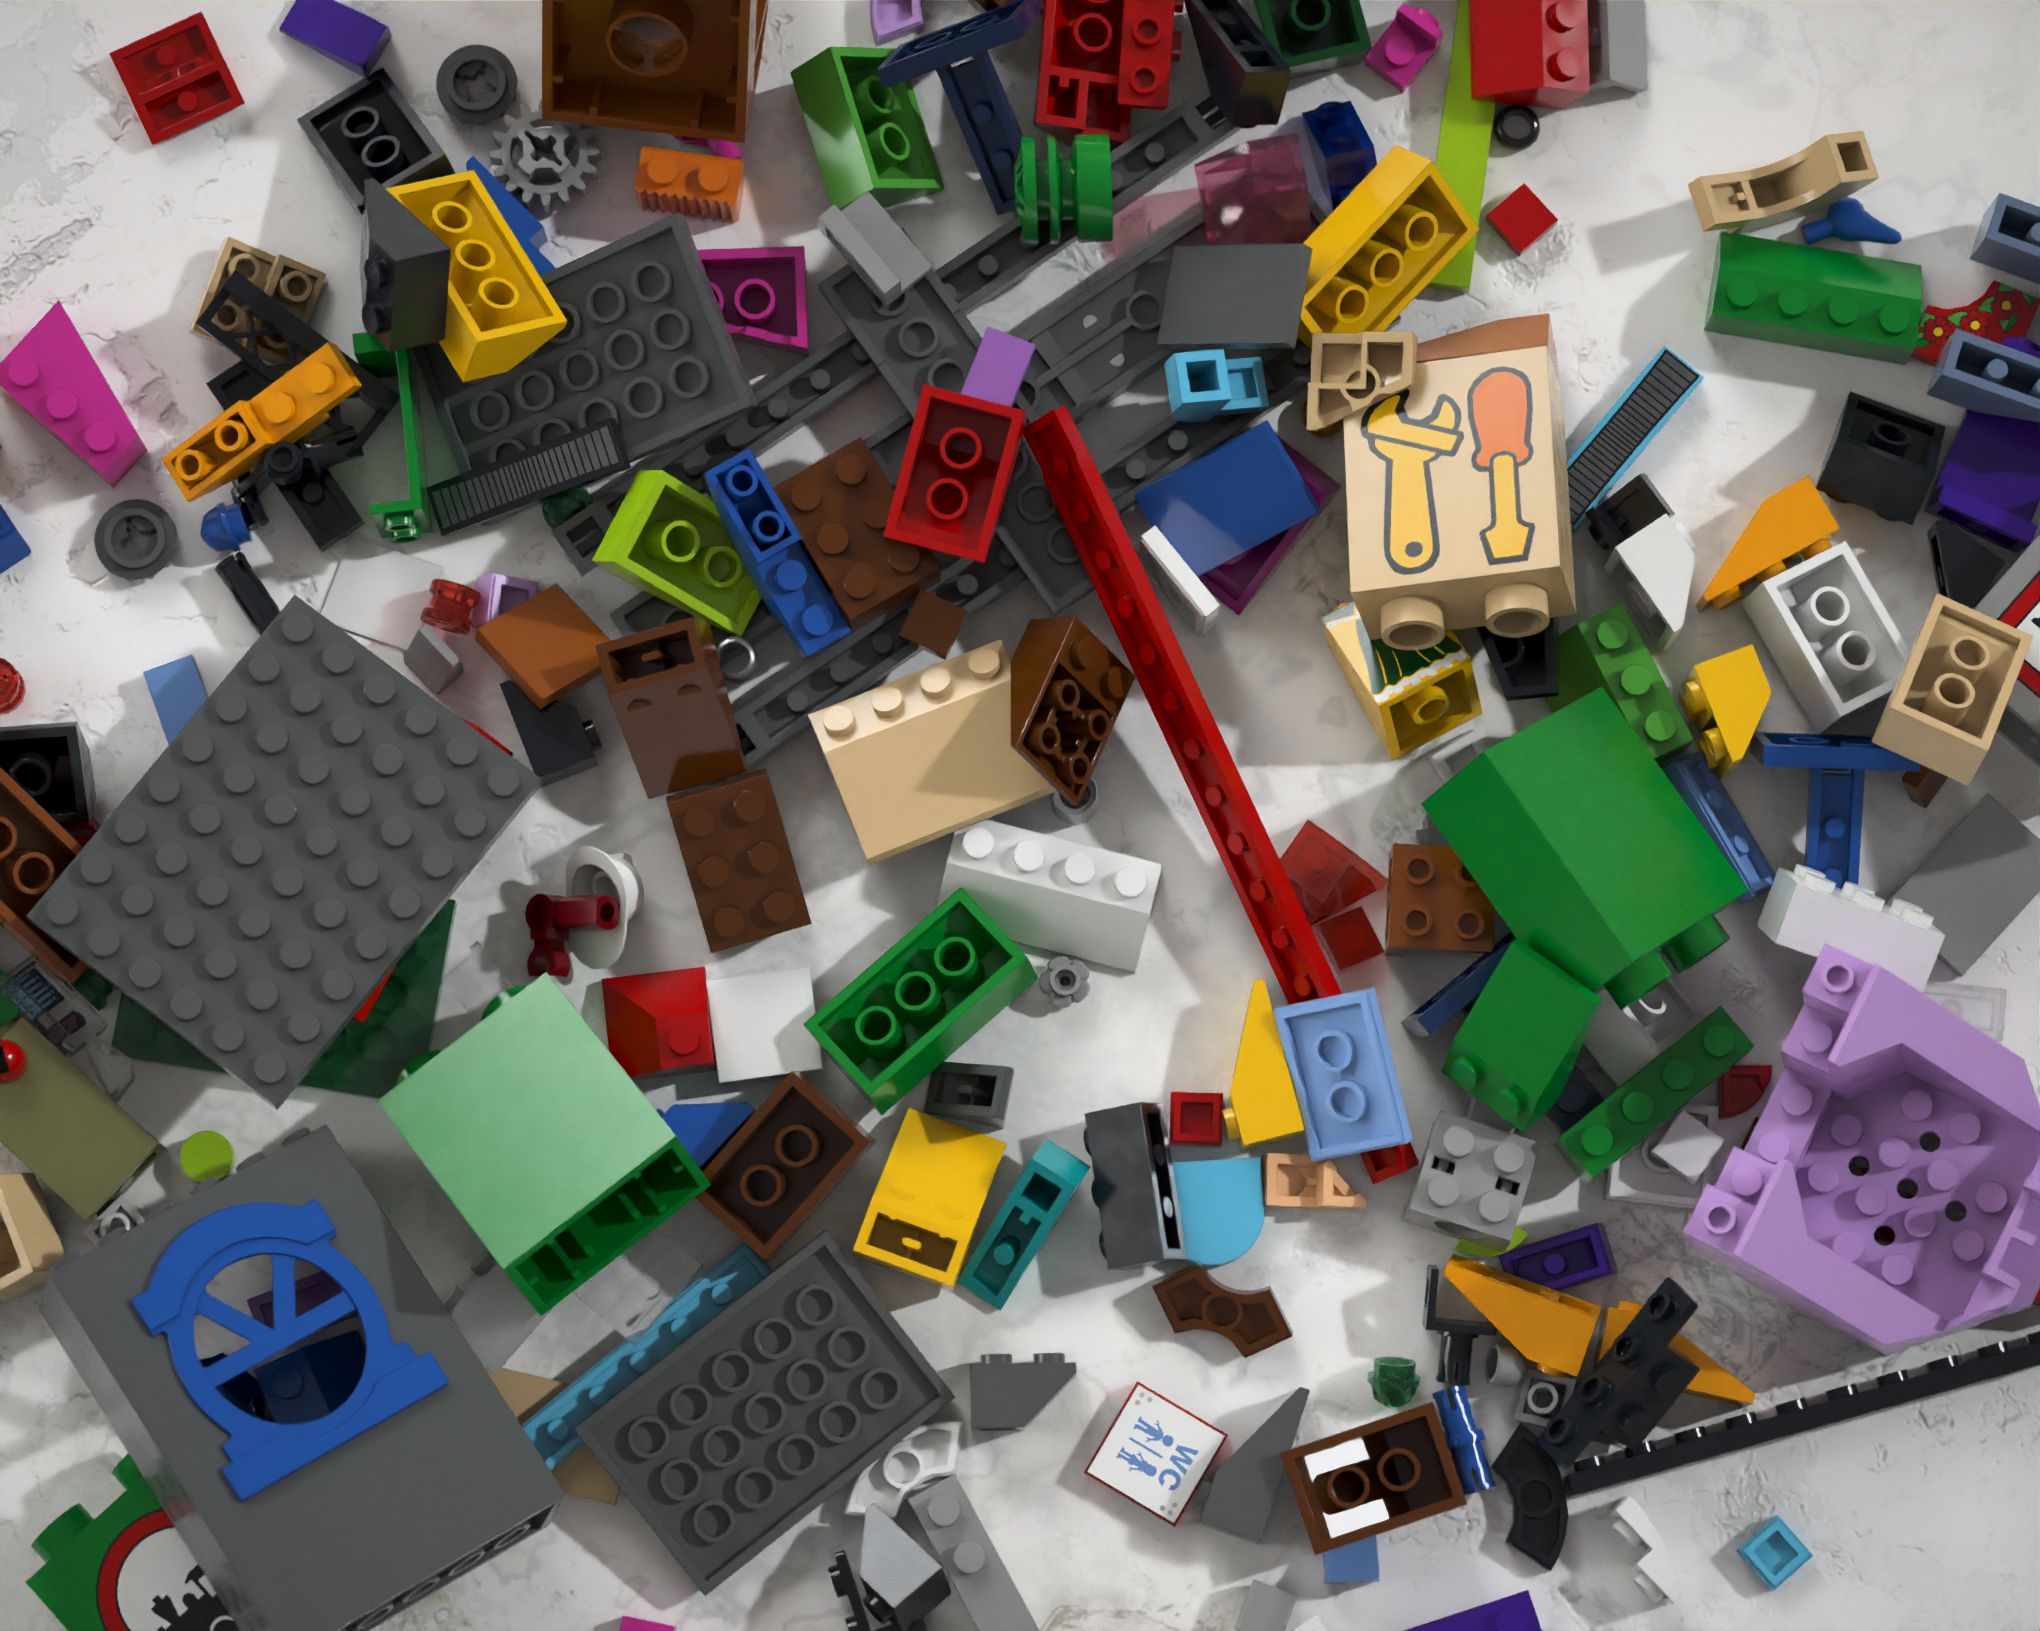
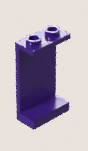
M2005 337L1999 342L2001 345L2040 358V347L2026 338ZM1966 409L1924 512L1939 519L1947 520L1963 530L2009 551L2018 553L2032 543L2038 525L2031 521L2040 502V422L1974 412Z

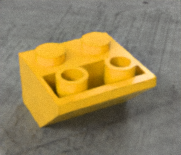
M1753 644L1694 665L1681 685L1683 692L1678 694L1679 704L1685 719L1689 723L1695 721L1702 740L1697 741V748L1700 753L1704 752L1707 770L1714 768L1720 780L1729 777L1743 759L1772 693Z

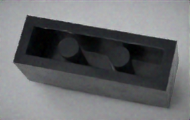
M1138 1102L1085 1113L1084 1145L1092 1159L1094 1180L1091 1192L1094 1203L1100 1212L1102 1231L1099 1237L1101 1253L1107 1260L1108 1270H1134L1186 1260L1187 1254L1164 1105L1160 1103Z

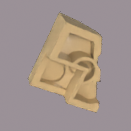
M1362 331V334L1312 333L1311 382H1308L1306 430L1319 431L1330 424L1413 386L1417 359V335L1414 332Z

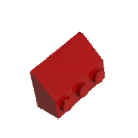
M1469 0L1472 100L1563 110L1590 92L1587 0Z

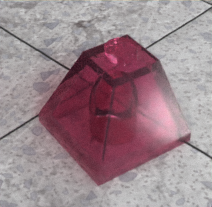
M1298 133L1246 141L1195 164L1194 168L1208 246L1304 243L1312 234L1307 179Z

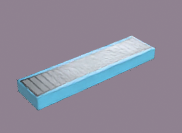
M1665 346L1662 347L1567 460L1571 532L1573 534L1587 519L1585 512L1593 506L1599 505L1704 378Z

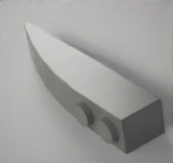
M954 1474L908 1499L977 1630L1039 1631L956 1475Z

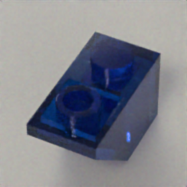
M1337 101L1326 102L1314 110L1302 112L1303 123L1320 184L1333 211L1377 165L1374 145L1351 101L1342 103Z

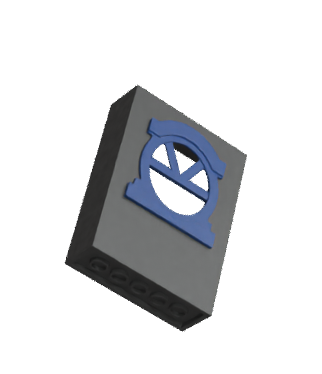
M327 1124L312 1132L308 1128L296 1131L281 1143V1149L266 1157L263 1152L248 1157L236 1167V1173L219 1181L218 1177H212L203 1181L190 1192V1198L175 1206L169 1201L155 1207L145 1215V1222L128 1231L124 1226L110 1231L97 1242L98 1247L80 1256L78 1252H72L62 1257L50 1267L51 1272L48 1274L39 1307L42 1316L240 1631H371L546 1528L566 1496ZM269 1255L272 1258L274 1329L207 1294L205 1290L207 1285L223 1269L239 1260L252 1256ZM302 1260L330 1276L342 1288V1292L296 1318L294 1262ZM357 1310L366 1342L363 1373L352 1395L329 1415L301 1424L272 1423L241 1411L225 1399L216 1389V1387L350 1312ZM197 1315H202L252 1343L209 1367H202L195 1347L194 1318Z

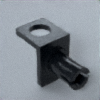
M1428 1265L1422 1325L1426 1330H1436L1437 1334L1442 1335L1436 1381L1452 1384L1453 1364L1456 1362L1454 1381L1457 1382V1385H1469L1473 1338H1478L1479 1335L1496 1336L1497 1328L1489 1322L1436 1318L1439 1269L1436 1265Z

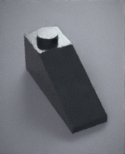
M1185 0V7L1212 99L1232 126L1248 129L1254 128L1257 125H1278L1292 73L1290 68L1238 0Z

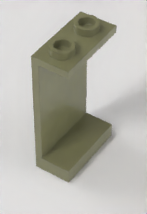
M23 1016L16 1023L10 1020L0 1028V1040H10L18 1044L26 1053L27 1067L24 1074L18 1080L11 1083H0V1142L85 1221L91 1224L120 1195L123 1196L167 1148L140 1126L43 1036L39 1029ZM3 1047L0 1048L1 1074L10 1071Z

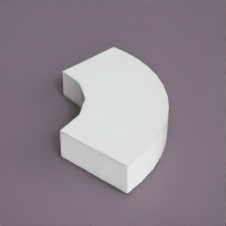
M934 1422L920 1425L857 1475L851 1487L844 1514L865 1517L866 1509L872 1503H875L893 1521H897L904 1501L917 1486L935 1477L952 1476L954 1474L957 1476L963 1422Z

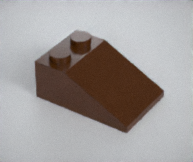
M1433 1402L1281 1452L1315 1555L1463 1507L1467 1504Z

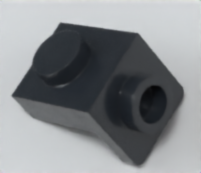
M1645 473L1636 476L1601 505L1593 506L1585 512V515L1592 523L1588 526L1590 534L1606 551L1610 548L1613 551L1617 545L1664 514H1667L1669 518L1675 514Z

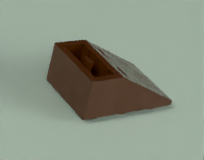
M1076 616L1030 619L1011 660V747L1072 805H1079L1136 676Z
M690 617L595 645L610 702L648 799L748 772L709 621Z

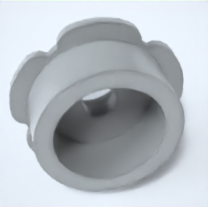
M1066 956L1055 957L1048 962L1047 970L1040 974V990L1043 994H1047L1049 1002L1057 1007H1069L1071 1003H1080L1087 997L1090 990V984L1087 982L1089 971L1080 960L1075 959L1071 961ZM1062 977H1068L1070 979V984L1068 986H1062L1060 984V979Z

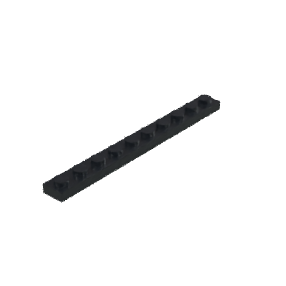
M2040 1331L2028 1334L2027 1338L2030 1345L2010 1350L2007 1341L1976 1349L1979 1356L1978 1360L1959 1364L1957 1355L1926 1363L1929 1373L1909 1379L1907 1369L1876 1377L1878 1388L1864 1392H1858L1856 1383L1825 1392L1828 1402L1808 1407L1805 1397L1775 1406L1778 1416L1758 1421L1755 1411L1724 1420L1727 1430L1707 1435L1705 1426H1700L1674 1434L1676 1444L1656 1450L1654 1440L1641 1443L1635 1452L1626 1447L1623 1448L1626 1458L1606 1464L1604 1456L1601 1454L1573 1463L1575 1473L1563 1477L1568 1498L2040 1365Z

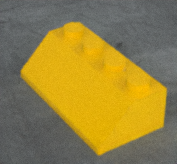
M1395 145L1304 241L1303 244L1312 249L1297 337L1311 350L1312 333L1362 334V331L1383 332L1479 230L1474 220L1431 160Z
M474 170L386 188L388 192L451 249L445 340L438 342L462 382L508 372L565 328L567 319Z

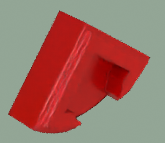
M1734 1065L1719 1077L1718 1118H1732L1754 1106L1769 1085L1772 1065Z

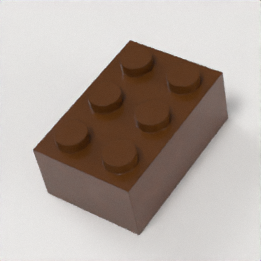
M861 437L773 487L802 536V539L799 541L802 549L852 633L919 594L920 589L925 591L941 581V567L930 549L883 537L895 492Z
M766 768L666 797L711 953L812 924Z
M791 1071L706 1167L703 1174L711 1185L695 1198L765 1261L770 1260L779 1253L877 1140L800 1071Z

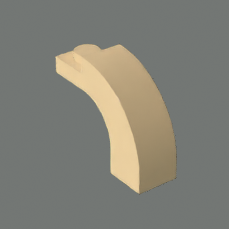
M1857 131L1825 135L1798 153L1772 164L1747 171L1700 176L1687 185L1703 232L1727 229L1728 234L1731 235L1772 226L1826 207L1874 182L1879 178L1864 132Z

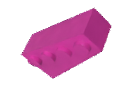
M804 246L697 250L732 340L809 356L806 255Z

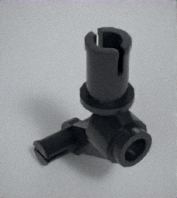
M348 426L346 429L312 441L305 437L302 439L305 446L303 449H299L291 442H276L268 448L265 453L264 462L252 473L248 471L232 480L234 488L230 493L233 501L240 503L248 528H258L252 508L255 509L261 526L269 522L259 496L273 481L281 485L293 484L303 475L304 469L313 468L316 477L322 475L320 470L357 457H363L364 453L360 441L357 439L354 426Z

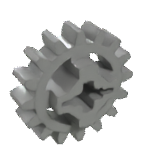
M542 99L539 103V111L531 112L525 103L521 104L522 117L516 120L506 114L503 119L508 129L507 133L494 131L492 135L494 143L501 148L489 152L491 163L500 165L493 172L494 177L500 183L508 182L505 188L514 197L521 193L523 206L528 210L533 206L535 200L542 202L545 212L551 211L552 200L557 199L560 200L565 208L571 207L569 194L574 191L578 195L585 197L588 192L583 180H597L599 176L597 168L590 164L601 160L600 148L590 146L598 140L594 128L582 130L585 124L542 119ZM541 126H552V128L535 129ZM577 142L579 158L574 168L568 159V154L574 149L573 144ZM517 144L523 152V157L517 162L518 167L514 169L512 154ZM535 149L547 155L553 151L556 163L553 160L549 161L545 157L538 160ZM553 182H556V184H553V185H547V186H540V185H539L540 183H553Z

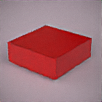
M1523 183L1488 213L1485 221L1519 257L1557 224L1558 219Z
M1171 1092L1170 1146L1222 1147L1223 1093Z

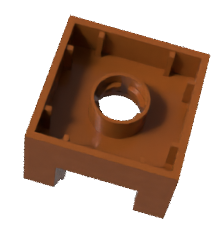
M542 0V119L745 143L761 67L769 0ZM638 16L656 18L671 26L678 36L668 40L654 41L642 38L630 31L625 26L624 21Z

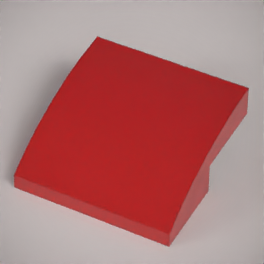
M202 11L109 53L152 145H156L245 104Z

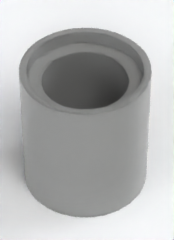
M1092 776L1085 789L1090 799L1082 808H1069L1062 803L1058 791L1052 793L1051 806L1053 812L1061 821L1068 824H1081L1093 816L1097 808L1099 791L1097 783Z
M1253 1579L1234 1630L1285 1631L1298 1597Z

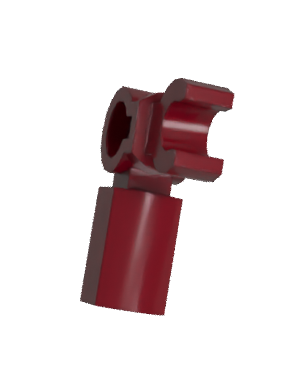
M541 893L534 895L529 900L525 911L526 922L531 929L530 939L534 940V949L527 961L529 976L540 977L547 972L549 976L567 977L570 970V960L564 950L565 941H569V931H607L614 929L618 925L619 902L615 897L610 895L565 897Z

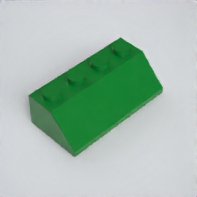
M1720 231L1704 331L1905 365L1916 347L1923 301L1921 265L1741 234L1729 235L1728 232Z
M960 887L803 1025L846 1078L882 1116L1034 983L1038 977L1028 957Z

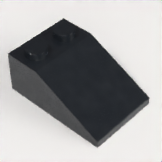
M383 67L297 119L302 130L361 221L365 179L374 178L386 189L456 174L442 148Z
M370 178L364 180L360 252L362 321L364 328L389 352L445 340L451 249L377 180Z

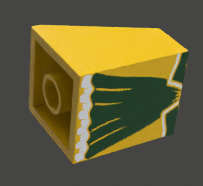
M1354 601L1340 604L1331 613L1321 618L1328 646L1392 761L1483 714L1471 658L1452 630L1445 631L1444 639L1430 648L1401 650L1388 646L1382 639H1369Z

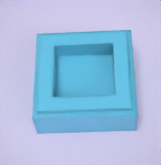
M1778 1515L1774 1516L1736 1550L1771 1591L1779 1587L1813 1556Z

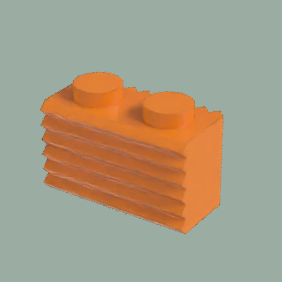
M642 146L635 184L638 204L643 211L648 207L652 212L660 209L663 214L668 210L672 215L679 211L683 216L690 213L694 218L699 214L702 219L710 216L713 221L719 217L722 222L730 219L734 224L739 220L746 175L743 160Z

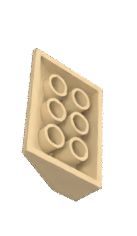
M1001 639L808 714L824 762L869 865L1057 791L1011 747V660Z

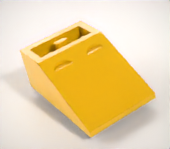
M908 1108L853 1248L854 1256L953 1291L1007 1143Z

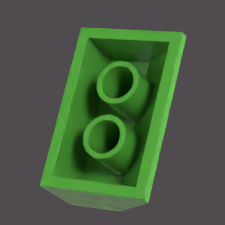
M830 46L790 72L798 102L810 134L812 147L824 179L827 195L831 205L835 204L841 211L865 192L871 193L883 208L938 193L944 189L910 79L884 89L876 70L895 49Z
M1623 602L1574 625L1559 635V696L1544 697L1552 713L1603 687L1657 764L1688 749L1694 738Z

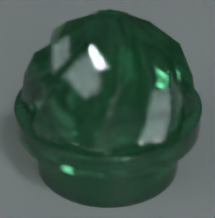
M579 487L543 502V516L549 527L555 529L592 504L593 501L590 494L583 487Z
M1401 1357L1375 1358L1373 1371L1369 1372L1367 1376L1374 1399L1391 1409L1409 1403L1415 1395L1417 1387L1420 1385V1376L1415 1374L1416 1362Z

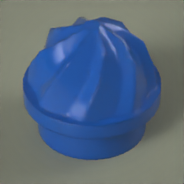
M224 502L218 503L216 507L204 515L200 532L202 540L217 552H237L241 550V544L253 541L239 502L225 506Z

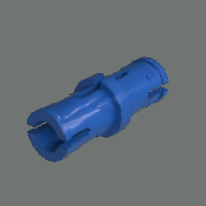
M1465 1385L1451 1387L1457 1407L1456 1410L1451 1408L1446 1389L1435 1392L1432 1396L1436 1401L1440 1418L1443 1422L1447 1435L1445 1440L1448 1449L1452 1452L1463 1493L1468 1495L1477 1492L1471 1473L1473 1469L1477 1472L1482 1490L1494 1487L1496 1484L1493 1481L1481 1445V1440L1485 1439L1483 1430H1477Z

